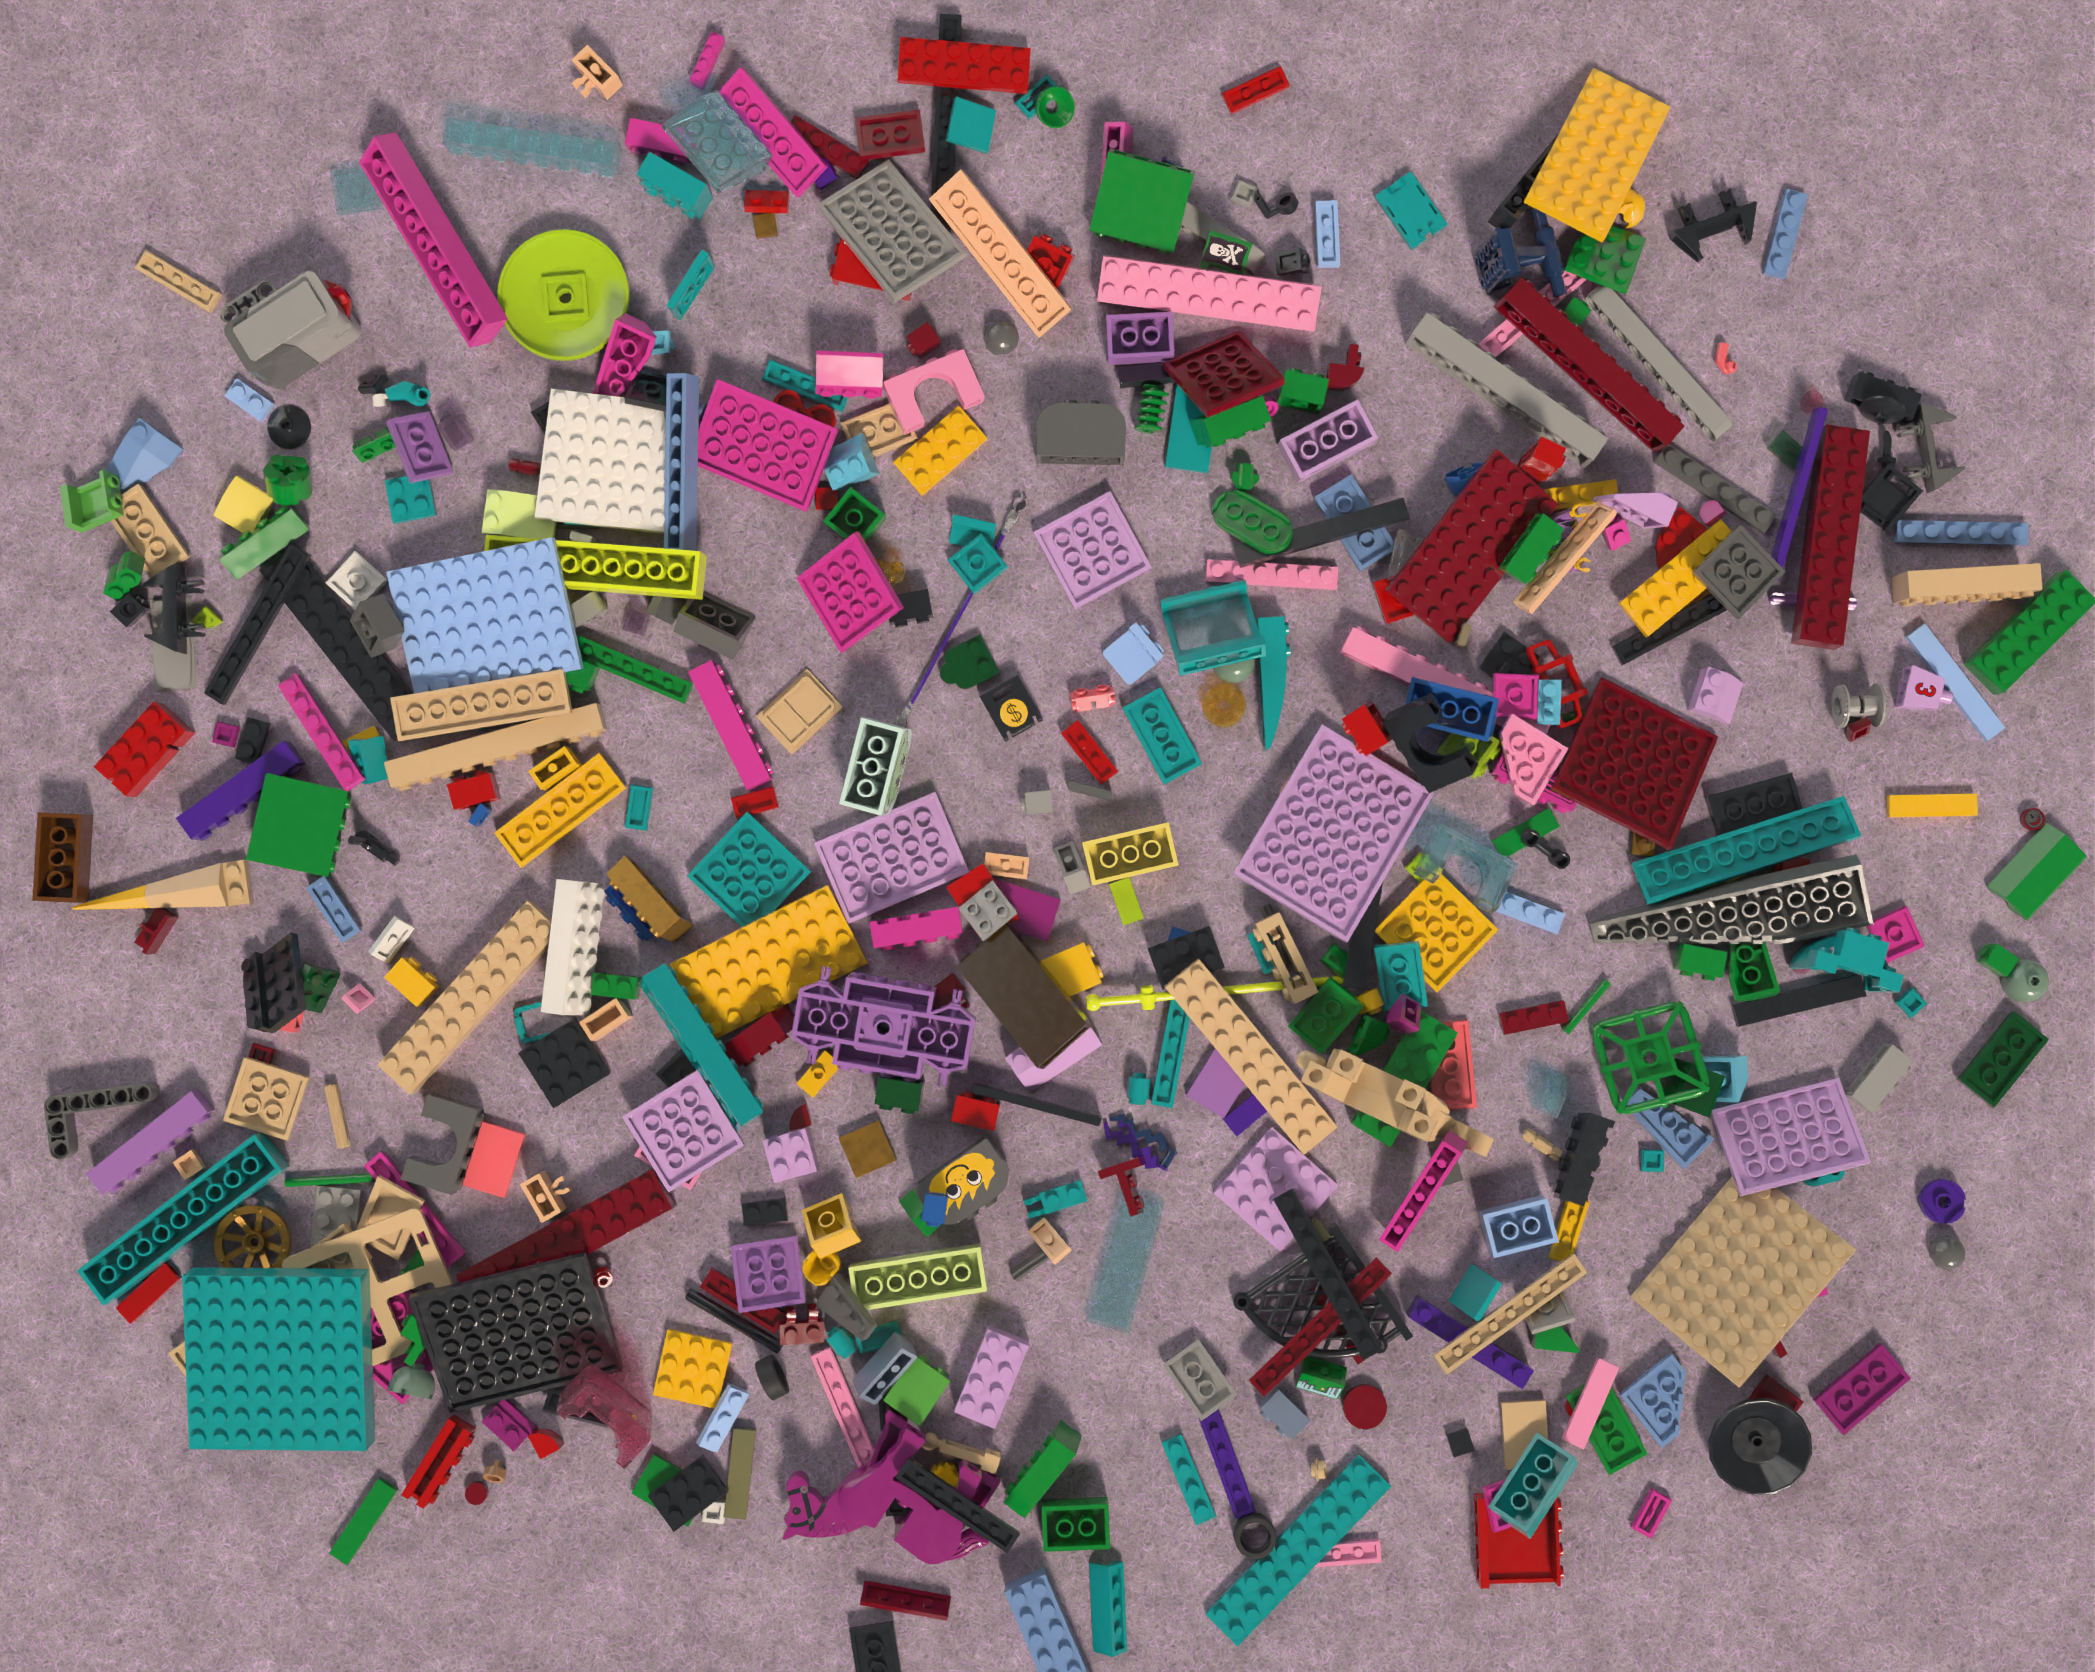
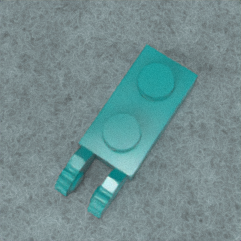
M1081 1179L1039 1192L1038 1195L1023 1200L1024 1205H1030L1040 1200L1043 1204V1208L1028 1212V1218L1044 1213L1049 1214L1088 1201Z

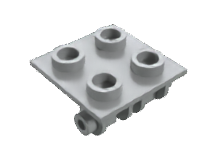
M993 880L959 907V910L982 941H985L1018 914L1016 908L1010 904Z

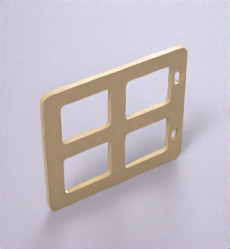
M419 1208L408 1209L284 1259L282 1268H305L340 1253L347 1252L355 1269H370L371 1307L386 1339V1344L372 1349L373 1366L405 1354L407 1348L412 1343V1341L400 1334L401 1329L388 1299L428 1282L433 1283L435 1288L453 1284L424 1213ZM404 1228H409L423 1258L424 1266L386 1281H380L367 1253L365 1244ZM422 1231H424L429 1242L425 1245H422L418 1235Z

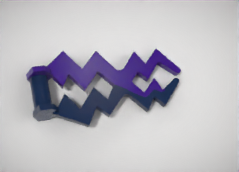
M1125 1114L1111 1117L1109 1121H1120L1119 1128L1128 1126V1135L1123 1136L1122 1130L1111 1133L1108 1122H1104L1106 1139L1117 1137L1116 1146L1129 1142L1131 1144L1132 1158L1144 1156L1146 1162L1145 1169L1161 1168L1167 1171L1173 1158L1178 1154L1176 1150L1169 1146L1162 1132L1152 1136L1150 1129L1135 1131L1134 1119L1125 1120ZM1145 1136L1146 1145L1159 1141V1151L1168 1150L1161 1163H1158V1155L1151 1158L1150 1146L1139 1149L1137 1139Z

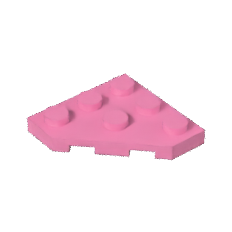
M1510 714L1500 730L1499 736L1514 795L1530 805H1535L1568 748L1514 714Z

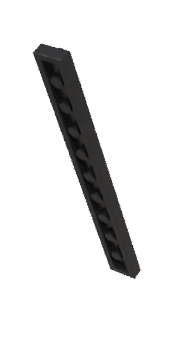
M940 14L939 40L961 42L962 15ZM936 86L931 196L954 176L956 144L946 141L953 100L955 97H958V88ZM931 203L930 210L947 231L951 232L952 228Z

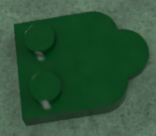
M980 634L949 649L945 654V664L940 669V677L943 682L947 684L956 683L959 688L964 690L970 689L1000 674Z

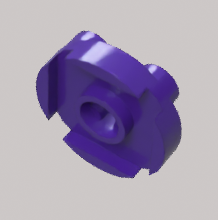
M1941 1178L1932 1180L1922 1188L1918 1196V1203L1922 1213L1929 1220L1937 1223H1953L1965 1211V1193L1958 1184ZM1946 1196V1205H1938V1199Z

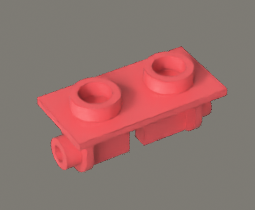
M1103 684L1096 686V689L1087 690L1086 688H1079L1074 690V692L1070 693L1072 710H1077V712L1092 710L1091 702L1093 701L1096 702L1097 709L1112 707V704H1116L1113 686Z

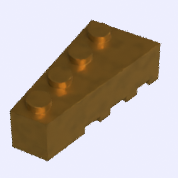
M624 856L606 873L611 879L609 884L616 891L620 890L624 894L622 899L630 907L634 906L638 910L636 915L643 922L647 921L651 925L649 930L657 938L662 937L675 943L694 926L689 920L678 915L681 911L669 900H664L666 895L656 885L650 884L652 880L629 857Z

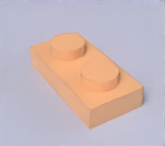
M986 852L984 864L991 875L1027 879L1029 857Z
M1045 1217L1027 1231L1054 1264L1058 1263L1071 1251L1070 1247Z

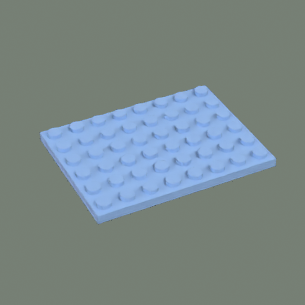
M555 537L386 572L396 616L404 624L405 632L401 638L414 694L560 669L568 672L584 668Z

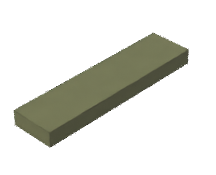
M734 1427L727 1484L729 1491L726 1493L724 1511L725 1518L744 1520L747 1518L756 1429Z

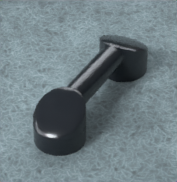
M1531 828L1524 830L1520 838L1522 844L1538 849L1548 857L1550 864L1559 869H1564L1569 865L1570 856L1568 853L1559 849H1551L1540 841V835L1537 831Z

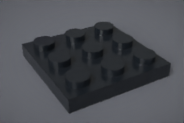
M576 1017L518 1052L553 1109L611 1073Z

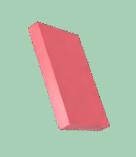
M483 1121L463 1185L505 1198L526 1134Z

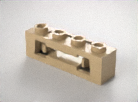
M1276 912L1254 923L1255 929L1252 930L1256 940L1258 942L1261 941L1265 948L1262 950L1264 957L1267 961L1271 960L1274 966L1272 973L1277 982L1281 980L1284 987L1281 991L1286 1001L1296 1004L1318 993L1280 912ZM1266 933H1269L1271 941H1275L1282 936L1283 939L1280 941L1295 971L1300 973V975L1290 978L1295 988L1292 987L1288 979L1290 975L1275 944H1271Z

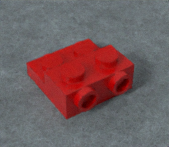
M1042 233L1041 236L1035 235L1027 251L1054 286L1059 289L1076 255L1071 253L1073 250L1071 247L1062 243L1059 247L1052 243L1053 238Z

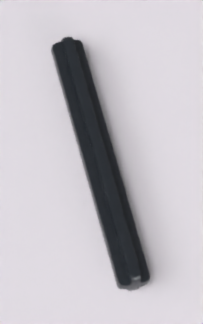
M690 1289L686 1294L685 1299L771 1351L779 1353L783 1345L780 1346L779 1339L698 1291Z

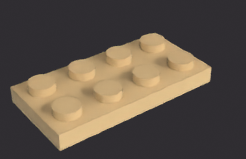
M137 484L121 495L124 515L111 520V522L130 550L145 558L143 569L149 578H152L172 564L179 565L190 557L142 485Z

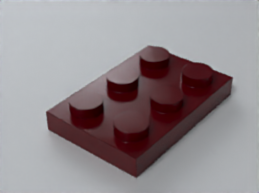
M920 109L855 118L861 161L925 153Z

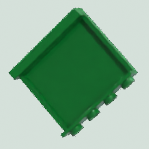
M1110 148L1089 231H1093L1094 235L1106 238V235L1115 237L1114 240L1120 243L1134 242L1136 243L1135 246L1139 248H1156V251L1161 254L1168 255L1169 252L1174 253L1195 171Z
M266 773L246 860L328 877L329 872L334 873L336 860L332 859L334 851L339 852L341 839L337 838L339 829L344 830L346 817H342L344 808L349 809L352 796L347 795L348 791Z

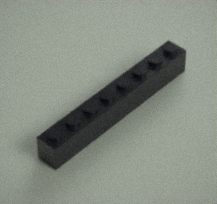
M1292 1188L1275 1197L1273 1200L1363 1361L1382 1351L1384 1346L1296 1189Z

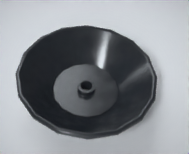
M1769 1398L1746 1399L1728 1407L1715 1421L1708 1439L1709 1459L1718 1477L1733 1489L1751 1495L1775 1494L1791 1487L1806 1472L1812 1456L1811 1433L1803 1417L1787 1404ZM1755 1438H1760L1759 1442H1753Z

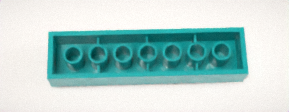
M664 963L641 978L640 987L695 1070H699L702 1077L706 1080L735 1130L738 1131L762 1114L763 1110L761 1108L763 1104L757 1095L753 1096L750 1092L751 1086L745 1077L741 1078L737 1070L739 1068L732 1058L729 1060L724 1053L727 1051L724 1044L720 1040L716 1041L712 1035L714 1033L712 1026L708 1021L704 1023L700 1017L702 1012L696 1003L692 1004L688 999L690 994L686 987L678 984L676 980L678 976L671 966L667 967Z

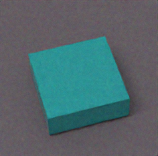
M1913 987L1907 989L1894 1001L1908 1018L1914 1017L1927 1005V1002Z
M1641 1149L1640 1171L1664 1172V1150Z

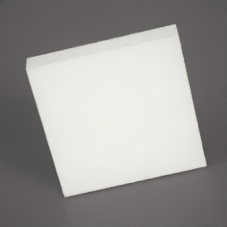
M354 551L326 581V584L352 608L356 609L360 601L374 597L385 586L388 579L357 551Z

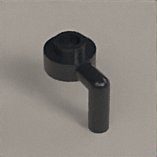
M1292 192L1281 195L1271 208L1268 207L1261 195L1254 199L1266 219L1278 213L1290 215L1296 211L1299 205L1298 199Z

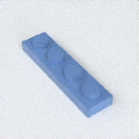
M1790 189L1784 191L1763 270L1764 275L1782 280L1786 278L1808 194Z

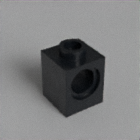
M128 593L110 613L127 628L132 627L150 607L147 605L148 601L141 594ZM130 602L136 606V612L133 615L127 610Z

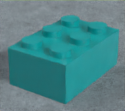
M651 152L648 153L636 173L640 180L639 184L644 187L646 194L653 198L657 195L663 199L662 202L672 209L675 206L682 210L681 213L690 219L695 217L701 220L713 199L707 184Z

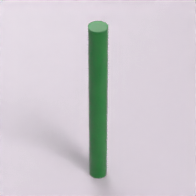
M370 1173L285 1178L284 1185L285 1187L363 1183L374 1182L375 1179Z

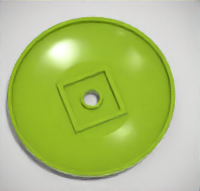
M575 230L547 231L525 241L507 260L498 283V303L508 318L505 326L510 334L528 351L550 360H578L603 349L608 345L615 319L627 313L629 308V283L625 270L617 256L599 239ZM564 293H570L572 298L570 302L562 303L560 300L561 296Z

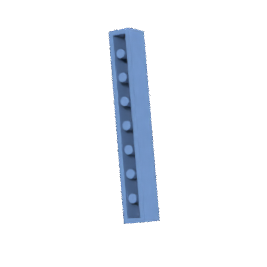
M667 373L664 549L696 551L699 376L687 373Z

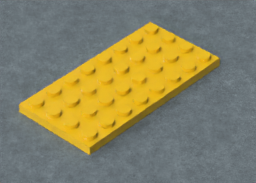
M1593 67L1524 203L1603 243L1671 107Z
M826 885L671 962L669 965L676 972L679 984L684 985L688 990L690 1002L692 1004L696 1003L702 1012L700 1017L704 1023L708 1021L714 1030L712 1035L717 1039L773 1011L779 1006L797 999L799 989L802 986L817 982L820 979L822 966H826V970L827 967H831L829 977L831 982L867 964L868 961L829 885Z

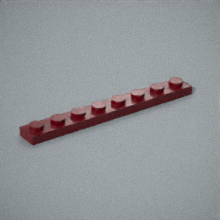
M1378 1257L1370 1262L1349 1283L1359 1303L1361 1304L1392 1272ZM1331 1302L1248 1380L1263 1397L1342 1323Z

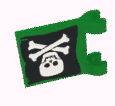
M1210 230L1199 268L1208 269L1209 266L1228 272L1243 274L1253 243Z

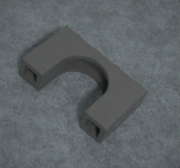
M427 1094L421 1116L450 1126L457 1138V1149L453 1157L446 1163H436L416 1156L407 1158L401 1180L449 1195L456 1193L457 1190L460 1191L464 1181L462 1177L463 1171L468 1168L471 1159L468 1155L470 1149L474 1148L478 1137L475 1135L477 1127H481L484 1120L483 1108L440 1094Z

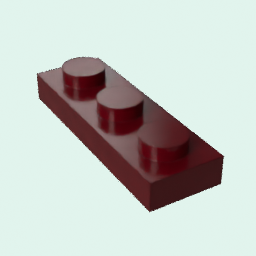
M1564 1000L1498 1013L1503 1035L1569 1022Z

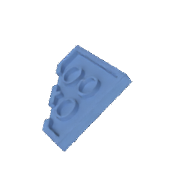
M1668 1353L1618 1393L1661 1448L1679 1435V1419L1684 1396L1682 1392L1686 1371L1671 1353Z

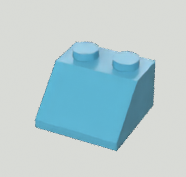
M864 433L832 447L824 467L831 488L835 491H845L880 474Z

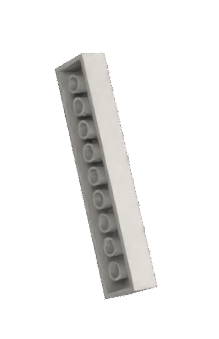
M1427 312L1405 344L1538 438L1544 437L1565 447L1566 450L1563 455L1583 469L1596 458L1608 441V438L1601 429L1588 425L1584 417L1574 415L1568 411L1569 408L1565 404L1555 402L1550 398L1551 396L1548 392L1535 388L1528 378L1515 374L1511 366L1507 364L1502 365L1492 353L1484 352L1478 348V344L1475 341L1465 339L1455 327H1448L1442 323V319L1436 314H1429Z

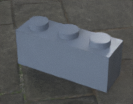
M894 1332L854 1377L852 1381L860 1398L876 1405L917 1359L918 1356L909 1339Z

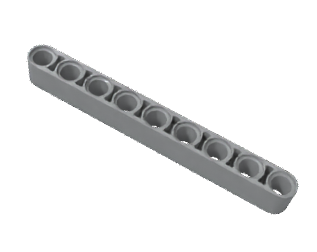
M1599 284L1585 297V301L1590 308L1605 322L1639 362L1649 370V373L1709 439L1716 441L1732 427L1729 417L1613 289Z

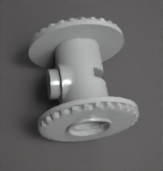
M1843 684L1837 685L1834 688L1831 699V711L1836 727H1846L1850 716L1856 718L1869 716L1874 727H1880L1884 724L1888 706L1885 689L1881 684H1873L1868 695L1849 696L1848 689Z

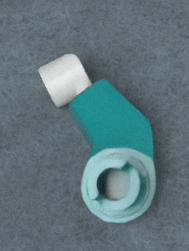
M402 381L385 388V394H374L372 400L373 406L376 407L386 406L385 399H388L391 403L406 400L412 405L423 406L428 402L431 394L427 388L421 385Z

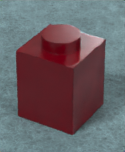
M928 321L906 336L908 342L906 344L907 349L912 356L916 354L919 359L941 345L940 338Z

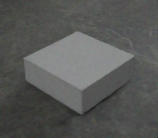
M1239 179L1230 201L1250 210L1259 188Z

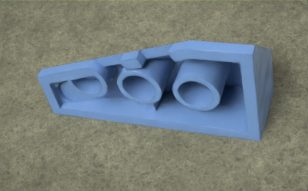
M139 418L125 435L106 471L118 476L122 495L135 485H141L145 481L148 482L154 475L163 469L169 468L184 449L149 422Z

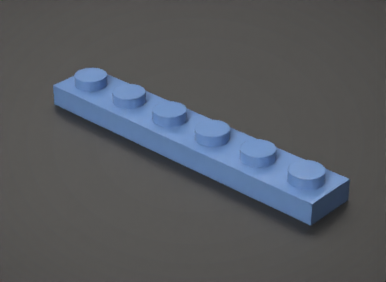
M1898 520L1894 525V543L2028 545V523Z

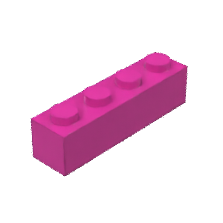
M711 31L689 80L692 86L702 90L705 89L726 42L724 36Z

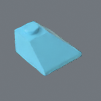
M1747 1055L1704 1056L1703 1060L1706 1069L1725 1076L1716 1102H1739L1748 1080Z

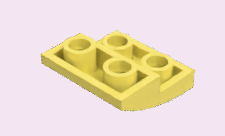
M235 476L220 500L214 516L241 533L247 530L252 532L258 528L256 525L263 518L268 517L274 501L265 491L242 477Z

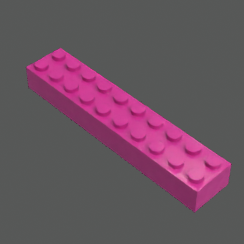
M390 133L374 136L359 161L360 166L469 348L492 342L508 320L504 310L499 305L494 293L490 290L482 273L478 270L471 255L463 245L460 236L454 230L449 218L445 215L437 198L432 193L427 181L423 178L398 134Z

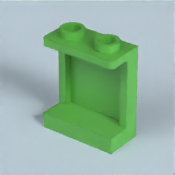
M103 469L99 471V479L78 488L68 484L61 486L60 492L65 527L83 533L123 516V501L118 476Z
M919 1354L917 1359L894 1383L883 1398V1401L918 1426L922 1424L950 1383V1380L946 1378L949 1374L940 1367H937L935 1370L929 1366L931 1361L922 1354Z

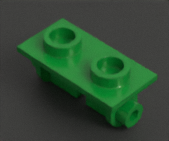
M388 427L374 433V440L369 435L359 441H355V444L352 445V452L361 463L372 460L374 457L396 447Z

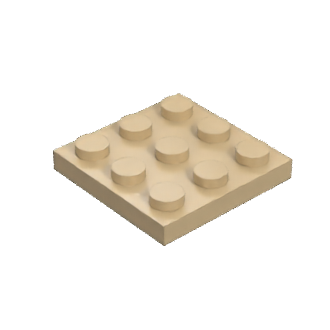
M244 1057L223 1121L286 1141L290 1140L310 1077L256 1059Z

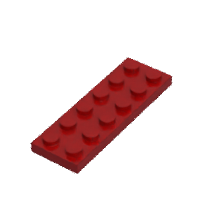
M900 37L897 83L1028 94L1031 48Z

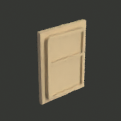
M806 669L756 717L792 755L843 707L834 698V695H831L819 682V679H816Z
M379 1175L357 1229L411 1208L421 1209L425 1200ZM404 1228L367 1244L399 1261L411 1235V1230Z

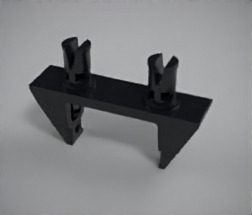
M1729 188L1726 192L1722 191L1718 194L1725 212L1702 221L1696 220L1691 203H1688L1685 208L1683 205L1677 211L1680 214L1684 227L1675 230L1669 236V239L1697 263L1704 258L1700 251V240L1730 230L1735 226L1739 235H1742L1744 245H1747L1752 239L1757 207L1756 201L1741 207L1737 206L1732 188Z
M172 564L144 582L143 586L148 588H163L162 608L164 632L144 634V637L175 652L187 654V637H205V633L196 632V630L205 629L206 627L204 623L186 624V594H203L205 590L194 587L205 585L202 579L185 581V567Z

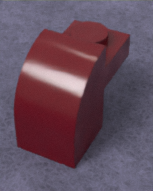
M1349 345L1345 365L1329 364L1326 379H1329L1327 390L1346 391L1358 383L1365 369L1364 367L1356 366L1360 365L1362 353L1358 352L1359 345Z

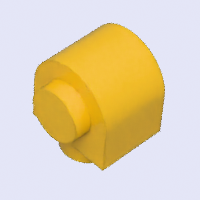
M1377 988L1367 990L1356 996V998L1364 1003V1007L1359 1014L1368 1012L1369 1015H1372L1382 1010L1380 1006L1384 1005Z

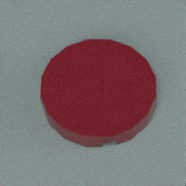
M1359 1384L1347 1391L1343 1398L1342 1408L1346 1419L1351 1425L1358 1429L1367 1430L1375 1428L1382 1423L1386 1416L1387 1403L1378 1388L1370 1384Z

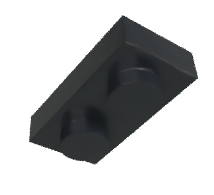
M247 717L235 759L251 764L259 759L262 755L271 723Z
M786 1198L742 1203L744 1226L789 1220Z

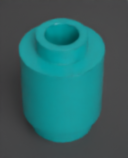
M1133 1072V1076H1128L1127 1098H1129V1104L1146 1105L1150 1089V1078H1146V1073Z
M836 1325L826 1333L829 1336L826 1341L835 1353L843 1359H846L858 1349L855 1345L856 1341L845 1327L841 1326L839 1328Z

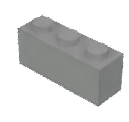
M1884 1043L1845 1095L1867 1112L1873 1113L1879 1110L1884 1103L1883 1099L1886 1095L1892 1093L1897 1087V1081L1900 1077L1905 1076L1909 1072L1913 1060L1893 1044Z

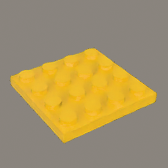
M1436 868L1375 928V933L1386 944L1419 941L1425 982L1435 992H1438L1498 931Z

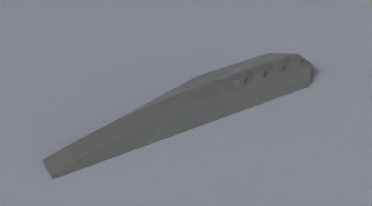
M1856 854L1695 890L1589 922L1594 943L1658 942L1659 944H1668V942H1679L1680 944H1717L1718 942H1729L1730 944L1752 942L1753 944H1762V942H1773L1774 944H1784L1836 933L1837 931L1846 930L1847 927L1855 929L1874 925L1862 864Z

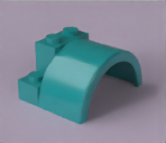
M1849 927L1846 930L1837 931L1836 936L1819 937L1807 942L1795 953L1788 967L1794 970L1811 969L1819 971L1820 969L1828 974H1835L1837 968L1864 976L1865 991L1900 993L1904 975L1896 973L1897 969L1888 966L1885 959L1889 946L1888 942L1881 941L1882 937L1878 935H1861L1860 930Z

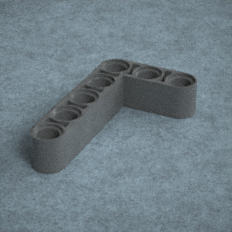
M142 1082L48 1097L44 1102V1112L51 1156L61 1160L72 1157L77 1153L78 1138L74 1113L150 1102L158 1098L160 1094L159 1086L154 1082ZM145 1087L149 1090L148 1097L143 1093ZM123 1090L127 1093L126 1100L121 1096ZM101 1093L105 1096L104 1104L100 1101ZM79 1097L83 1099L82 1106H80L78 1103ZM57 1100L61 1102L60 1109L56 1106ZM60 1122L64 1124L63 1131H61L59 1128ZM63 1144H65L67 1147L66 1153H64L62 1150Z

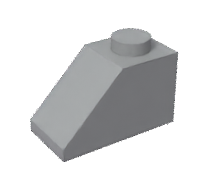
M1072 841L1053 848L1069 894L1071 895L1090 888L1074 842Z

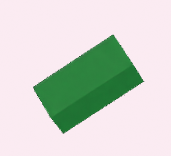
M2046 823L1987 886L1988 890L2005 900L2012 912L2028 921L2087 858V855L2065 833Z

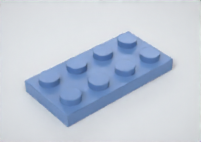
M1352 474L1313 498L1326 519L1371 507ZM1385 527L1340 540L1359 572L1398 548Z

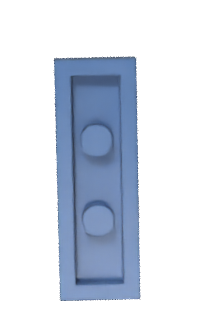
M323 876L306 887L341 943H345L363 931L328 877Z

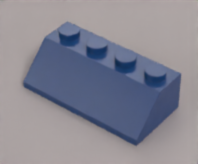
M1411 678L1405 705L1432 693L1443 709L1438 721L1427 725V727L1486 742L1492 739L1497 720L1499 698L1420 678Z

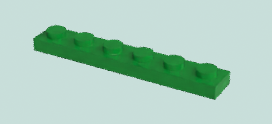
M576 634L583 661L686 704L693 688V683Z

